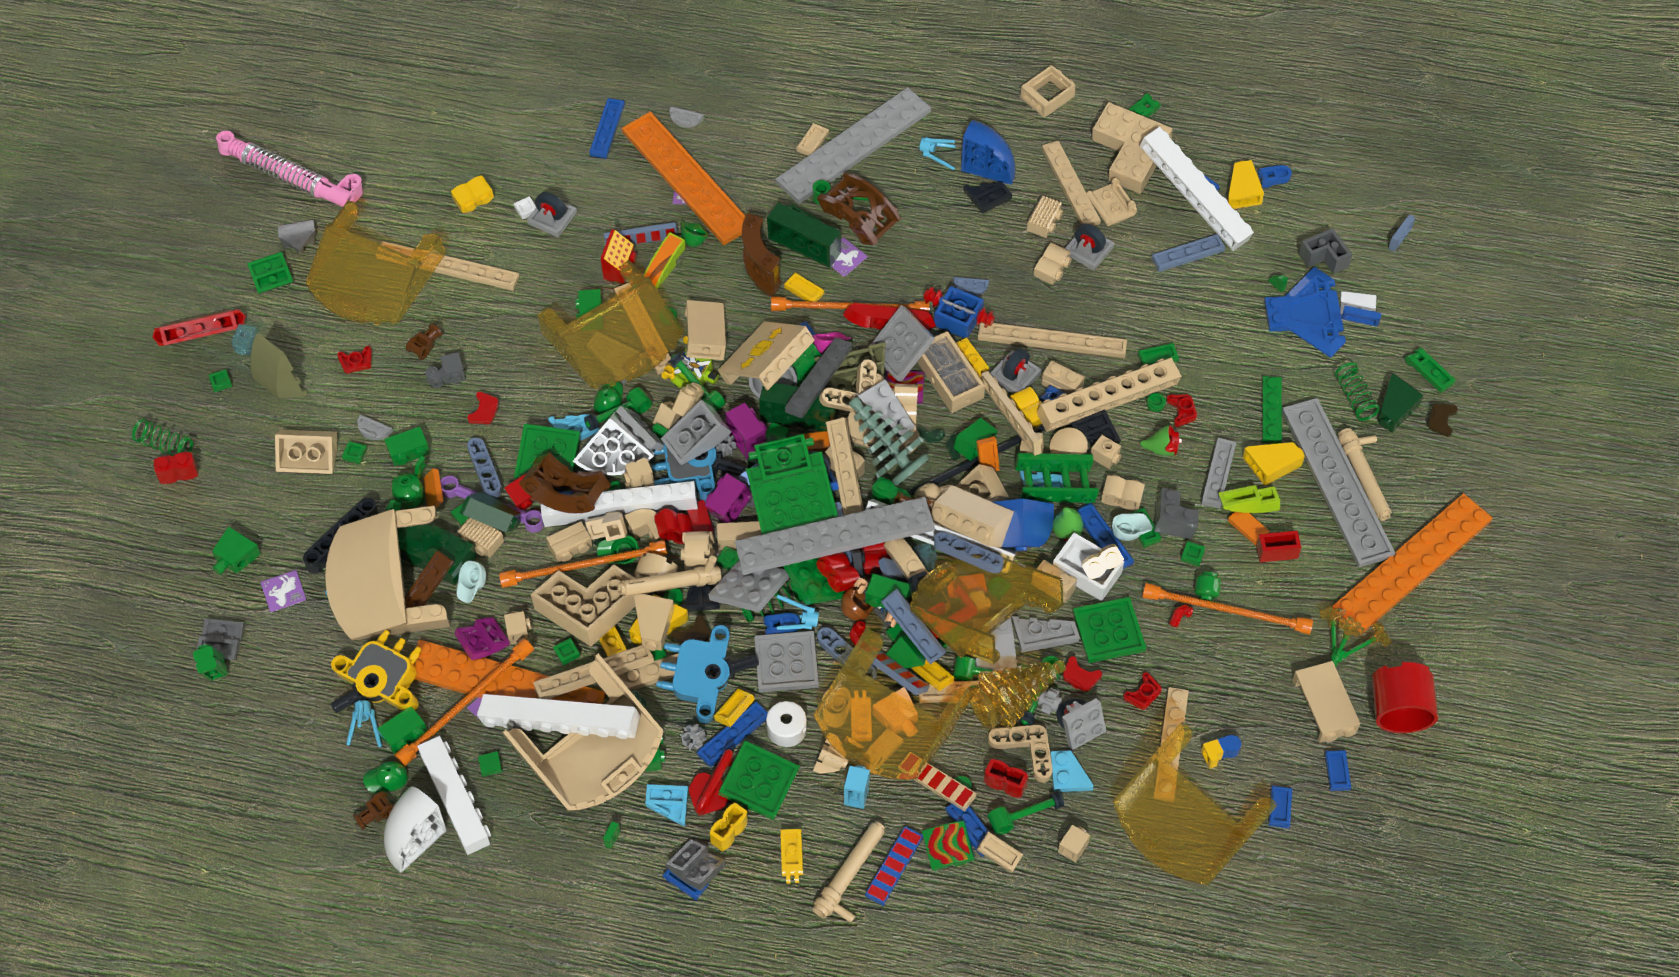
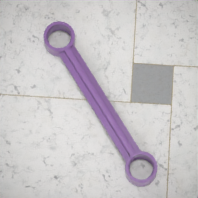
M446 476L440 480L442 495L446 498L458 496L466 499L468 495L478 493L459 485L457 478L454 476ZM449 483L456 485L452 490L443 489ZM507 505L521 513L519 520L525 524L527 531L536 533L544 527L539 511L525 512ZM531 518L540 519V522L536 525H529L527 523Z

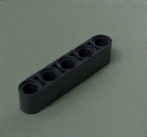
M367 497L358 502L304 553L303 561L309 573L317 574L326 567L329 549H324L331 546L340 526L379 514L374 499Z

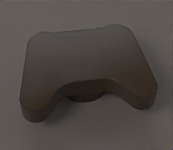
M1434 404L1428 428L1441 435L1450 437L1453 430L1447 423L1448 417L1455 415L1458 407L1455 405Z
M697 616L693 627L684 632L673 630L671 637L679 645L687 640L706 642L710 638V632L703 617Z

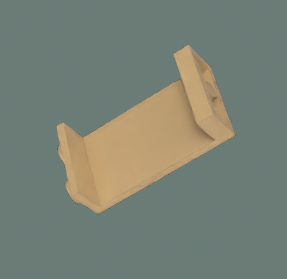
M687 300L685 308L688 330L686 357L724 360L726 348L724 304Z
M1333 661L1295 671L1292 681L1295 687L1301 686L1320 730L1319 743L1324 741L1332 742L1338 737H1350L1356 734L1360 721Z

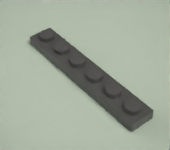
M835 337L785 406L786 413L799 418L804 417L852 350L853 343Z

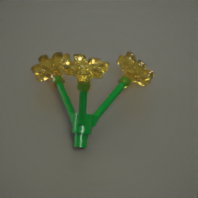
M1328 606L1326 610H1320L1321 619H1329L1332 637L1330 661H1333L1335 667L1338 663H1341L1342 659L1371 643L1374 644L1380 641L1384 647L1392 643L1391 639L1388 638L1387 632L1384 631L1383 624L1380 623L1378 625L1376 622L1373 624L1374 635L1370 636L1367 641L1345 652L1343 648L1347 639H1350L1352 634L1359 636L1365 629L1361 627V623L1353 622L1354 619L1348 616L1347 620L1343 618V615L1346 614L1345 609L1336 608L1333 610L1332 606ZM1337 619L1339 620V628L1344 630L1339 648L1336 647Z

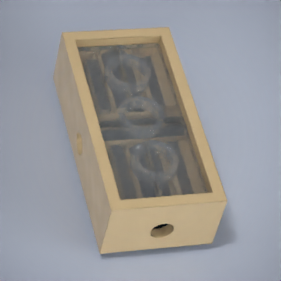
M948 331L934 337L935 340L917 363L925 372V375L950 412H956L983 399L985 385Z

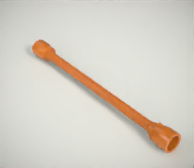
M771 297V311H786V309H791L792 307L810 309L840 308L846 310L848 306L853 304V302H797L787 300L785 297ZM915 301V303L906 305H891V303L870 304L899 308L902 305L907 309L929 312V303L925 304V301Z
M665 540L649 543L650 546L641 550H632L607 555V557L592 558V560L587 559L560 566L526 571V573L516 572V570L499 573L502 588L518 585V582L526 580V578L531 579V577L555 574L558 570L565 572L617 560L622 561V559L627 560L629 558L641 557V554L646 556V553L667 556Z
M1145 583L1142 597L1149 600L1166 598L1172 601L1176 600V602L1191 603V605L1226 611V613H1236V615L1256 618L1258 620L1276 622V624H1286V626L1294 628V631L1310 635L1313 625V619L1299 617L1297 619H1289L1259 613L1258 611L1254 612V610H1244V608L1204 601V599L1199 600V598L1174 594L1172 592L1169 593L1161 589V587Z
M523 638L512 648L513 652L508 659L469 692L464 699L460 700L456 706L450 709L441 720L439 719L433 727L429 728L414 743L406 744L395 753L394 756L404 766L408 765L417 756L418 745L427 742L431 736L435 735L454 715L456 716L460 710L466 707L468 703L476 698L483 689L487 688L514 662H517L519 659L521 661L534 651L533 646Z

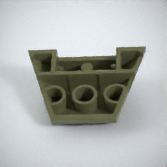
M257 333L251 350L250 366L253 379L279 399L305 397L308 395L306 390L298 385L301 382L300 379L291 373L294 369L285 353Z
M886 342L870 345L866 349L849 352L829 380L832 388L856 393L857 369L864 360H872L876 364V374L881 375L884 379ZM821 357L814 358L815 362L817 363ZM865 366L864 368L868 373L870 370L867 368L868 366ZM844 396L842 401L845 405H849L850 399Z

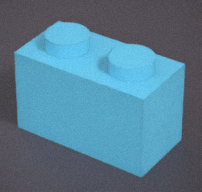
M849 766L844 786V805L864 809L870 788V770L863 766Z

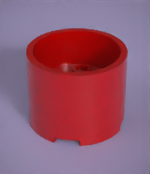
M1402 662V666L1392 668L1383 666L1373 673L1372 686L1375 719L1379 728L1393 733H1413L1428 729L1438 721L1434 674L1429 671L1428 666L1414 662Z

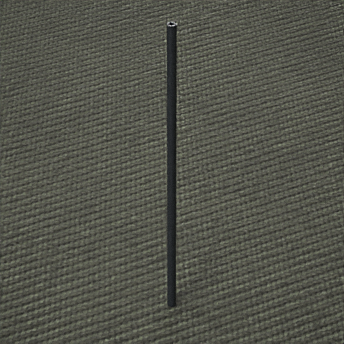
M1043 424L1034 427L1033 430L1035 433H1041L1045 431ZM1018 435L998 445V454L1021 443V437ZM978 457L972 461L968 460L907 492L912 496L924 484L933 483L938 485L979 464Z

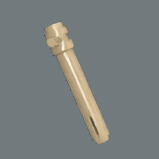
M1351 428L1340 431L1338 433V440L1341 446H1343V450L1346 456H1348L1380 521L1389 519L1391 517V510L1362 452V445L1376 443L1377 437L1372 435L1358 438L1356 432L1352 431Z
M710 556L705 567L701 566L688 571L623 580L621 583H618L617 589L620 595L630 596L694 585L697 587L705 586L706 584L713 585L721 580V571L718 566H714L717 560L716 557Z
M875 821L870 824L828 887H824L820 893L821 897L817 898L813 903L814 907L812 910L816 915L825 919L834 911L851 923L855 915L840 906L839 902L842 899V894L885 833V827L881 823Z

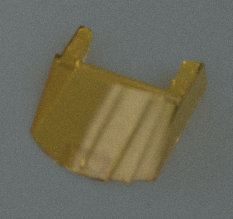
M348 200L333 222L326 224L307 276L306 284L317 301L319 300L325 308L345 319L364 323V321L374 322V325H381V322L399 323L446 254L441 238L433 234H426L422 237L416 249L412 251L411 256L402 254L349 232L348 230L357 219L358 206L355 202Z
M629 260L620 266V274L631 287L566 325L553 309H546L537 314L542 334L591 388H599V385L605 384L614 386L616 382L625 379L630 381L649 372L666 359V354L671 349L674 350L676 348L677 341L684 334V330L650 278L645 277Z
M973 555L975 558L982 557L981 555ZM1002 557L1004 559L1003 570L999 573H990L960 559L952 563L946 561L929 572L919 582L917 591L912 594L910 610L960 658L968 654L995 664L1000 659V653L995 649V636L991 633L1026 603L1030 607L1042 608L1046 613H1053L1063 606L1062 578Z
M866 628L813 715L825 738H827L838 753L852 764L863 766L870 770V773L885 778L914 780L919 777L954 731L956 723L974 693L966 688L956 690L939 719L866 674L883 647L882 637Z
M1181 722L1114 799L1113 803L1121 826L1131 842L1148 860L1165 872L1183 880L1209 885L1277 807L1278 803L1270 797H1262L1239 823L1171 765V762L1192 738L1190 727Z

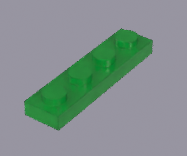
M1263 376L1262 443L1279 444L1282 442V377Z

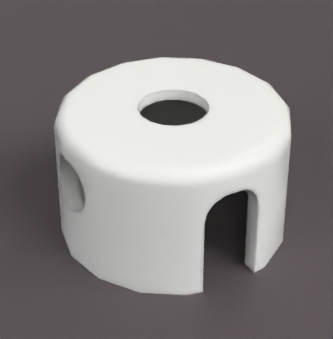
M784 701L775 704L768 711L766 718L767 733L773 743L782 747H791L804 739L807 731V719L805 711L801 706L794 702ZM782 715H791L792 721L789 724L782 723L780 720Z

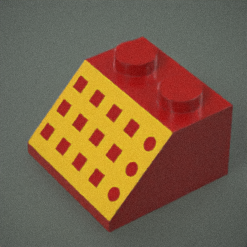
M611 229L601 255L603 279L624 284L626 278L630 277L631 265L635 263L637 253L634 251V244L613 229Z

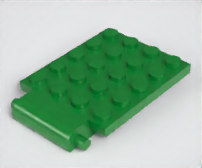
M799 434L754 445L755 451L748 452L749 459H757L759 464L757 467L746 469L762 535L838 517L822 451L812 454L808 453L807 447L814 445L813 438L805 439L804 434Z

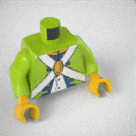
M687 336L683 337V342L685 344H688ZM685 350L681 356L684 357L682 361L702 386H704L706 381L715 385L719 374L712 372V360L686 357ZM670 365L664 367L665 371L661 374L663 379L670 378V381L680 389L686 387L687 384H691L677 366L674 368Z

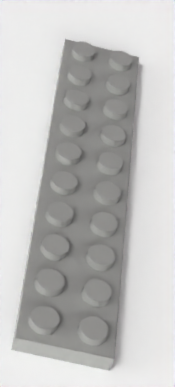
M907 87L777 177L776 184L800 204L812 196L813 184L816 181L825 180L828 183L832 182L929 114L931 107Z
M1318 398L1282 408V414L1299 448L1304 453L1307 465L1358 568L1395 556L1396 553Z
M922 497L735 541V546L742 573L746 575L935 531L926 498Z

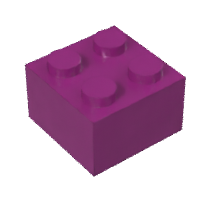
M743 403L726 412L725 416L726 425L732 431L729 436H734L737 448L747 460L749 458L748 452L755 451L754 445L761 444L767 439L765 436V431L767 430L762 421L759 422L756 418L754 410L748 408Z
M726 473L724 477L719 479L715 491L706 498L705 506L711 515L721 522L734 523L752 498V494L744 483Z

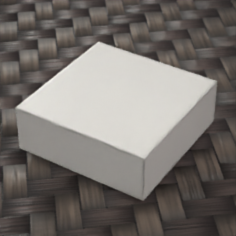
M529 196L514 203V208L523 220L532 214L536 205Z

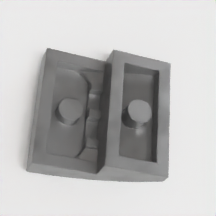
M205 618L202 635L198 638L196 650L201 645L209 644L222 653L224 659L236 660L245 624L243 622Z
M690 839L666 863V867L682 881L701 891L725 867V860L708 853L707 846Z

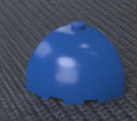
M975 120L970 122L963 136L961 171L1012 185L1016 168L1014 156L1009 145L991 127Z
M1028 499L994 502L1014 511L1002 547L1015 548V551L1023 552L1027 551V548L1040 547L1048 540L1053 527L1054 504Z

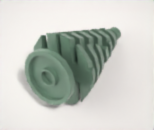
M858 397L850 400V407L857 412L854 416L855 421L861 418L864 422L858 427L859 432L861 433L867 427L871 430L863 438L864 444L875 436L879 440L867 450L869 456L882 445L886 448V450L871 461L873 467L889 454L893 457L876 472L877 478L881 477L898 463L902 470L891 481L896 487L930 458L924 453L916 460L910 461L906 455L925 439L918 437L901 451L899 446L910 438L914 432L909 430L894 442L891 437L904 427L903 425L898 424L886 433L884 428L893 422V419L888 417L879 424L876 420L884 413L877 411L872 416L869 412L873 408L868 404L864 407Z

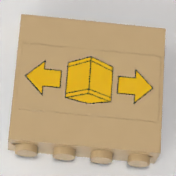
M764 321L718 369V372L726 384L732 385L739 376L758 378L765 389L769 390L815 340L806 326Z

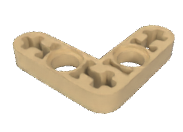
M864 360L858 366L856 393L826 388L819 396L821 404L826 407L857 413L850 405H845L842 398L846 396L851 400L865 392L861 385L862 382L868 383L870 388L875 386L876 364L872 360ZM865 366H868L867 368L870 370L868 373L864 368ZM827 394H829V397H830V398H833V399H831L830 401H828V397H825V396H826Z
M1030 725L996 728L990 731L988 743L994 749L1030 747L1034 778L1042 783L1048 782L1051 779L1052 763L1047 731L1043 726ZM1027 732H1029V740H1026ZM1035 732H1039V735H1041L1039 739L1035 736ZM1014 733H1020L1023 736V739L1021 741H1015L1013 740L1012 735ZM1006 734H1009V736H1008V741H1009V742H1006V739H1007V738H1006ZM995 736H999L1000 742H996ZM1043 750L1046 756L1039 758L1035 755V751ZM1043 763H1044V771L1046 772V775H1045V776H1043L1042 773L1040 772V768H1041V765H1040V764H1043Z

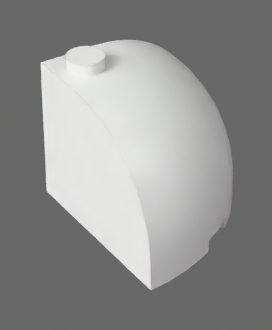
M613 412L578 453L573 462L590 472L601 470L603 474L620 475L626 472V464L636 463L637 460L646 458L649 461L654 456L653 449H648L643 444L644 440L631 432L632 427L621 422L620 417Z
M409 787L396 802L388 816L384 830L386 855L391 864L400 873L447 831L438 805L416 787Z

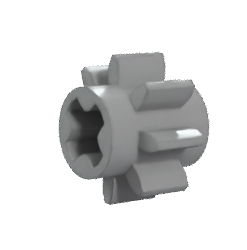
M728 435L719 445L715 446L716 453L722 454L723 457L729 454L732 455V449L736 448L734 436Z
M1050 688L1048 692L1043 690L1038 704L1042 707V712L1049 715L1052 711L1057 712L1063 699L1059 697L1060 691Z
M698 724L684 727L685 732L680 734L682 744L689 747V750L701 748L703 746L702 742L707 740L705 730L698 727Z

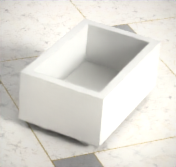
M1073 533L1053 560V565L1076 578V587L1102 601L1122 574L1124 561L1114 568L1106 569L1101 576L1089 579L1081 562L1089 555L1098 554L1102 548Z

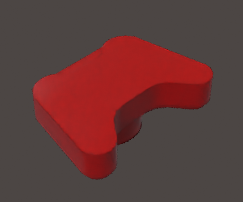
M365 346L361 353L352 352L346 355L344 352H338L337 354L342 369L347 374L368 370L372 366V349L370 346Z
M477 392L476 398L480 404L476 412L467 416L468 422L471 424H491L499 406L498 399L483 392Z
M1190 395L1167 396L1166 402L1173 405L1178 413L1174 420V426L1179 427L1196 420L1197 412Z
M1074 656L1069 658L1063 673V680L1071 684L1075 689H1080L1084 692H1088L1102 678L1100 670L1088 672L1079 667Z
M1148 672L1142 674L1143 684L1137 691L1125 692L1123 696L1124 701L1141 710H1146L1162 691L1161 686Z

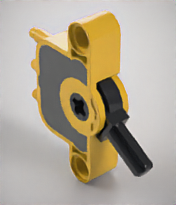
M384 630L377 641H370L364 644L354 660L342 655L336 656L331 662L332 669L342 679L353 684L354 690L332 702V709L338 713L359 700L373 703L385 700L402 711L411 706L416 710L418 700L408 688L416 676V668L413 664L419 657L421 648L417 646L410 656L406 658L400 654L406 641L400 638L393 649L384 646L390 632ZM410 698L408 703L403 704L406 699Z

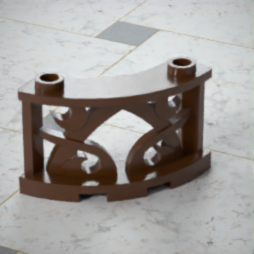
M845 172L843 178L826 194H820L817 197L824 213L831 214L840 220L843 218L850 223L849 227L864 245L874 246L887 230L901 220L898 209L878 189L856 174ZM851 198H868L871 214L866 211L855 212L852 210L853 200ZM886 217L887 221L882 225L878 220L883 221ZM874 226L878 228L875 233H873Z
M747 213L742 225L743 260L746 273L762 292L769 296H775L782 284L779 277L780 258L772 254L765 247V240L762 239L761 235L763 218Z
M550 452L536 458L533 461V466L519 482L524 491L539 503L560 512L574 514L593 511L595 509L594 504L601 493L611 486L601 470L595 472L578 471V473L569 471V468L560 463ZM552 486H563L570 489L573 494L558 493L554 491Z

